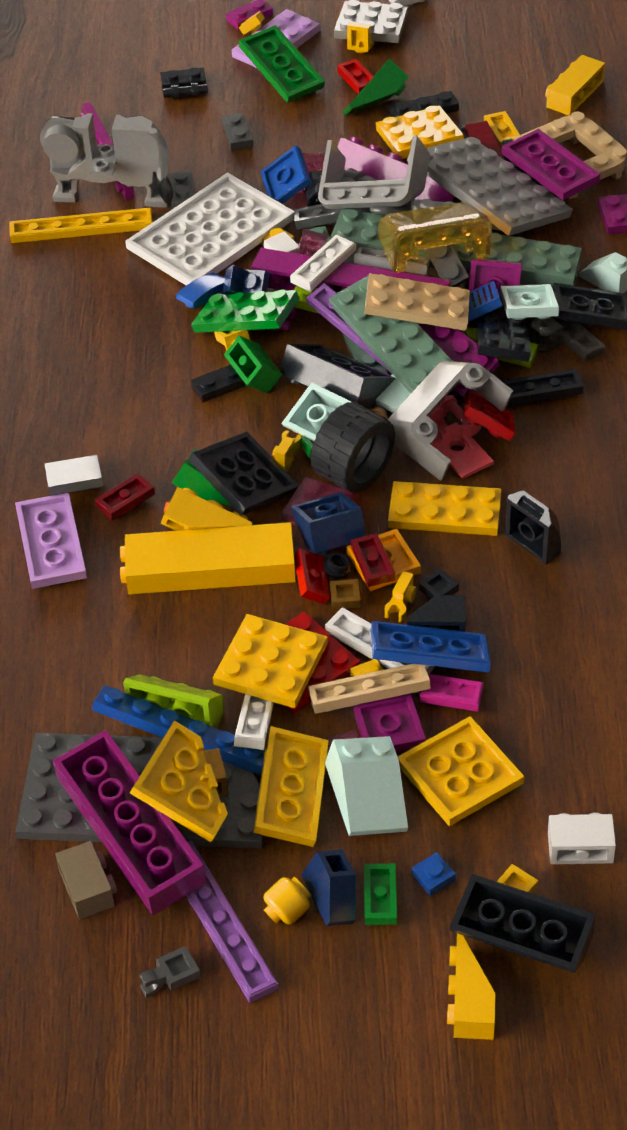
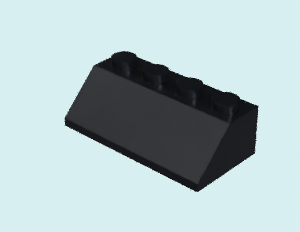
M287 344L280 370L284 376L289 377L288 381L291 383L304 384L308 387L311 383H314L365 408H372L377 403L376 399L396 379L391 375L321 344Z
M471 874L449 931L575 973L584 961L592 940L596 914Z

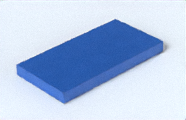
M379 621L371 622L370 634L373 659L481 672L490 671L491 661L485 634Z

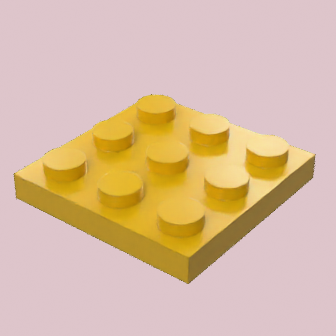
M429 106L425 110L410 111L402 116L387 117L383 121L376 122L377 132L392 152L402 156V159L408 158L413 135H418L426 148L464 139L463 133L440 106Z
M246 614L213 676V685L296 708L328 644L327 636Z
M471 716L398 756L402 772L449 827L524 784V775Z

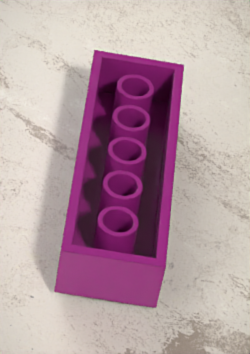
M107 730L53 760L58 780L152 916L207 883L203 863L172 820L130 794L140 776Z

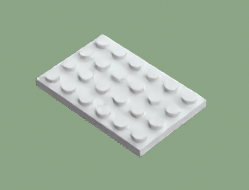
M227 172L127 239L126 248L181 283L188 285L201 276L213 272L217 274L262 243V238L268 235L272 229L283 228L292 222L295 211Z

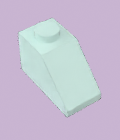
M614 252L593 261L579 273V277L605 291L625 293L627 291V258Z

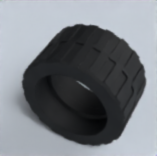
M347 402L340 405L331 412L321 425L319 432H317L311 453V466L314 472L350 493L355 494L364 491L374 483L388 464L395 444L394 426L387 419L356 402Z

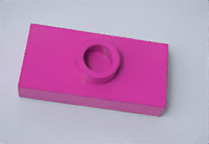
M428 674L431 689L421 691V703L478 712L484 682Z

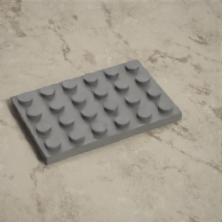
M468 137L426 148L430 153L427 176L508 236L567 219L571 216L573 209L566 205L564 200L552 195L546 187L538 185L531 180L529 175L517 170L511 162L499 157L494 150L485 147L475 137Z

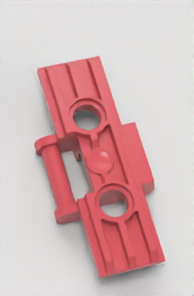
M453 395L446 396L428 416L435 422L438 428L437 436L431 445L451 460L450 466L464 479L493 465L494 461L471 437L480 431L481 425L475 426L465 418L464 410L457 404V399ZM448 411H450L462 423V425H459L456 422L448 426L444 421V417L447 416ZM458 445L462 446L464 449L461 451H453L450 448L452 446Z

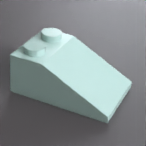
M391 737L333 740L325 765L348 835L407 832L408 823L399 759Z

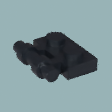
M204 67L160 72L164 98L173 97V99H179V96L186 95L197 97L199 94L208 93Z

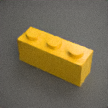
M581 55L575 62L570 64L564 73L559 75L553 84L547 87L545 93L547 97L546 107L570 116L604 82L605 63Z

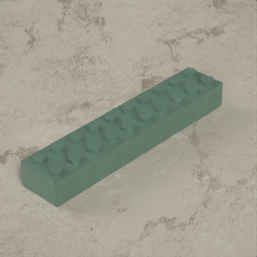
M341 209L330 237L331 240L335 235H339L356 243V251L344 261L353 263L354 255L359 247L429 257L424 247L446 235L469 277L472 258L522 263L520 285L551 284V287H553L554 283L575 286L582 248L571 245H560L546 241L452 227L450 225L418 222L401 217H391L353 209Z

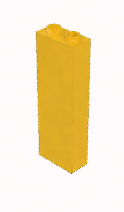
M291 522L125 534V546H120L121 563H125V567H120L121 583L127 584L128 595L296 582Z

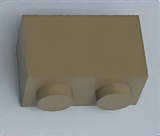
M88 841L55 853L60 875L79 920L115 907L113 894L117 893V888L112 875L106 876L103 869L107 868L101 850L95 852L92 842Z

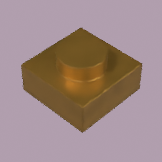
M358 579L330 581L332 610L341 609L342 607L344 609L361 608Z

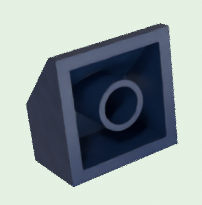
M343 492L291 506L303 541L314 554H326L331 552L333 548L347 547L351 545V539L366 536L362 509Z

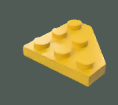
M174 720L130 791V794L207 841L212 842L228 812L224 802L221 803L216 788L218 784L211 764H207L203 753L204 744L201 736Z

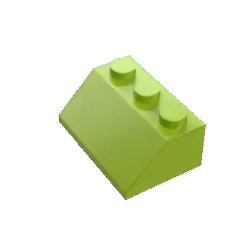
M140 674L125 678L123 682L126 694L139 699H145L152 704L173 710L193 720L202 721L216 729L224 714L223 696L212 690L198 689L183 683L169 682L158 677Z

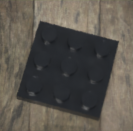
M248 432L194 451L189 458V461L241 516L290 496L299 487Z

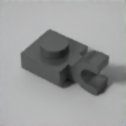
M186 946L157 958V968L140 973V979L143 982L140 984V988L146 998L157 993L166 983L172 991L200 978V970Z

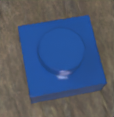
M437 852L411 868V875L429 896L456 881L455 872Z

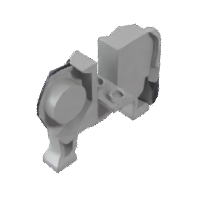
M91 113L76 118L53 116L46 121L40 134V142L45 154L50 159V173L58 183L53 194L54 202H75L78 194L79 179L97 183H108L118 180L121 184L128 187L134 186L139 188L145 186L147 194L144 203L148 207H167L168 203L171 202L174 191L167 177L169 163L167 142L153 121L143 116L125 118L121 115H116L112 126L114 146L108 144L97 145L93 114Z

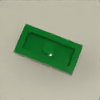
M396 863L364 864L365 925H397Z

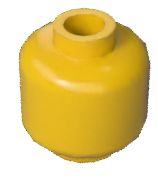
M282 877L265 892L263 898L267 907L264 909V912L276 924L281 920L285 924L292 925L310 908L308 898L311 894L297 878L293 877L290 880L289 878Z

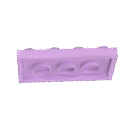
M286 9L255 33L276 25L297 49L320 31V23ZM239 45L232 49L233 58L257 68L238 47Z
M69 493L15 502L32 589L87 578Z

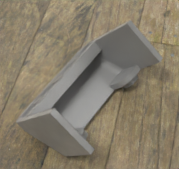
M413 135L405 179L355 181L350 177L343 178L346 158L333 140H328L318 199L327 209L402 206L421 195L424 191L430 153L418 135Z
M440 362L387 419L393 424L395 429V445L440 481L445 477L451 460L431 445L437 436L438 428L435 422L428 416L459 382L466 388L476 391L501 412L506 409L513 393L510 387L477 363Z

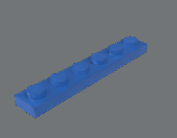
M106 685L103 686L94 700L93 711L164 738L175 720L201 736L204 744L203 750L219 748L222 761L260 775L262 772L265 747L264 750L234 746L235 736L230 732L216 729L202 721L193 720L173 710L162 708L145 699L136 698Z

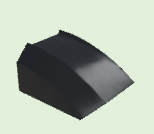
M524 490L509 494L507 497L505 536L536 556L544 564H548L561 553L560 526L556 515L550 508Z

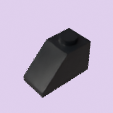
M436 595L408 616V625L465 632V595Z

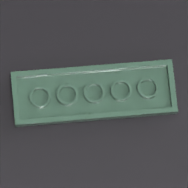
M369 275L331 296L329 303L333 306L334 310L410 393L418 387L440 362L452 361L416 322L364 314Z

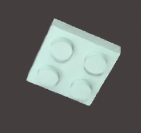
M551 284L501 286L500 296L507 318L522 320L526 317L548 319L551 316H558L559 306Z

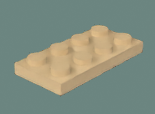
M369 273L364 314L466 331L470 290Z

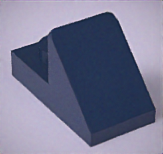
M232 265L226 269L222 294L267 292L270 273L265 270H246Z

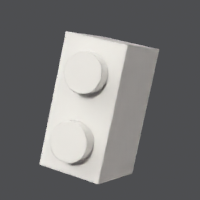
M562 813L549 815L548 843L550 864L613 863L616 844L612 814L570 815Z

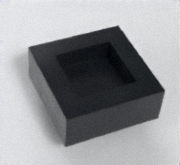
M439 568L419 582V590L432 599L436 595H454L459 591V583Z

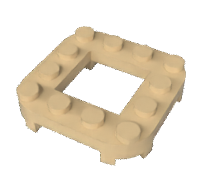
M573 112L571 116H565L538 127L558 143L569 140L573 144L581 142L596 156L583 162L600 174V180L608 176L617 180L622 176V171L626 164L627 150L594 121L586 118L582 112ZM535 128V129H533V130H531V131H529V132H526V133H524V134H522V135H520V136H516V137L514 138V140H516V139H518V138H520V137H522V136H524V135H526V134H528V133H530V132H532V131H534V130H536V129H538V128ZM578 193L569 197V199L578 197Z

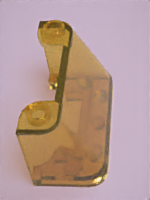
M467 202L391 213L382 217L378 223V237L393 273L406 271V262L411 258L417 260L419 249L464 242L466 251L473 249L477 259L490 257L492 224L484 213Z

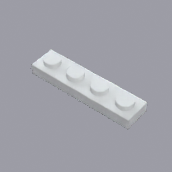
M342 607L325 624V630L334 638L373 660L370 634L371 623ZM378 660L381 665L388 669L412 664ZM425 665L427 673L429 674L435 666Z

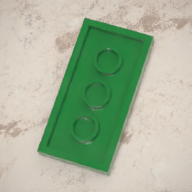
M276 25L239 40L238 47L287 103L324 88L325 80Z
M297 290L258 291L255 293L238 292L226 295L215 294L209 298L191 326L194 333L277 329L281 327L300 298Z

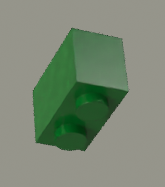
M238 336L224 354L247 386L268 394L283 375L260 344L244 337Z

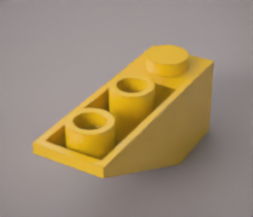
M177 487L161 521V524L175 531L248 526L253 523L245 515L241 516L238 512L232 513L223 509L220 503L214 500L206 501L198 497L195 491Z
M457 934V946H450L449 966H456V975H449L448 995H455V1004H448L447 1024L454 1025L453 1038L494 1040L495 992L464 936Z

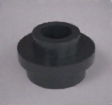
M332 553L324 560L323 569L333 578H345L351 570L350 560L342 553Z

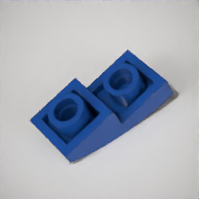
M214 272L201 276L182 288L176 294V299L186 303L187 307L199 308L200 305H205L212 295L223 291L225 278Z

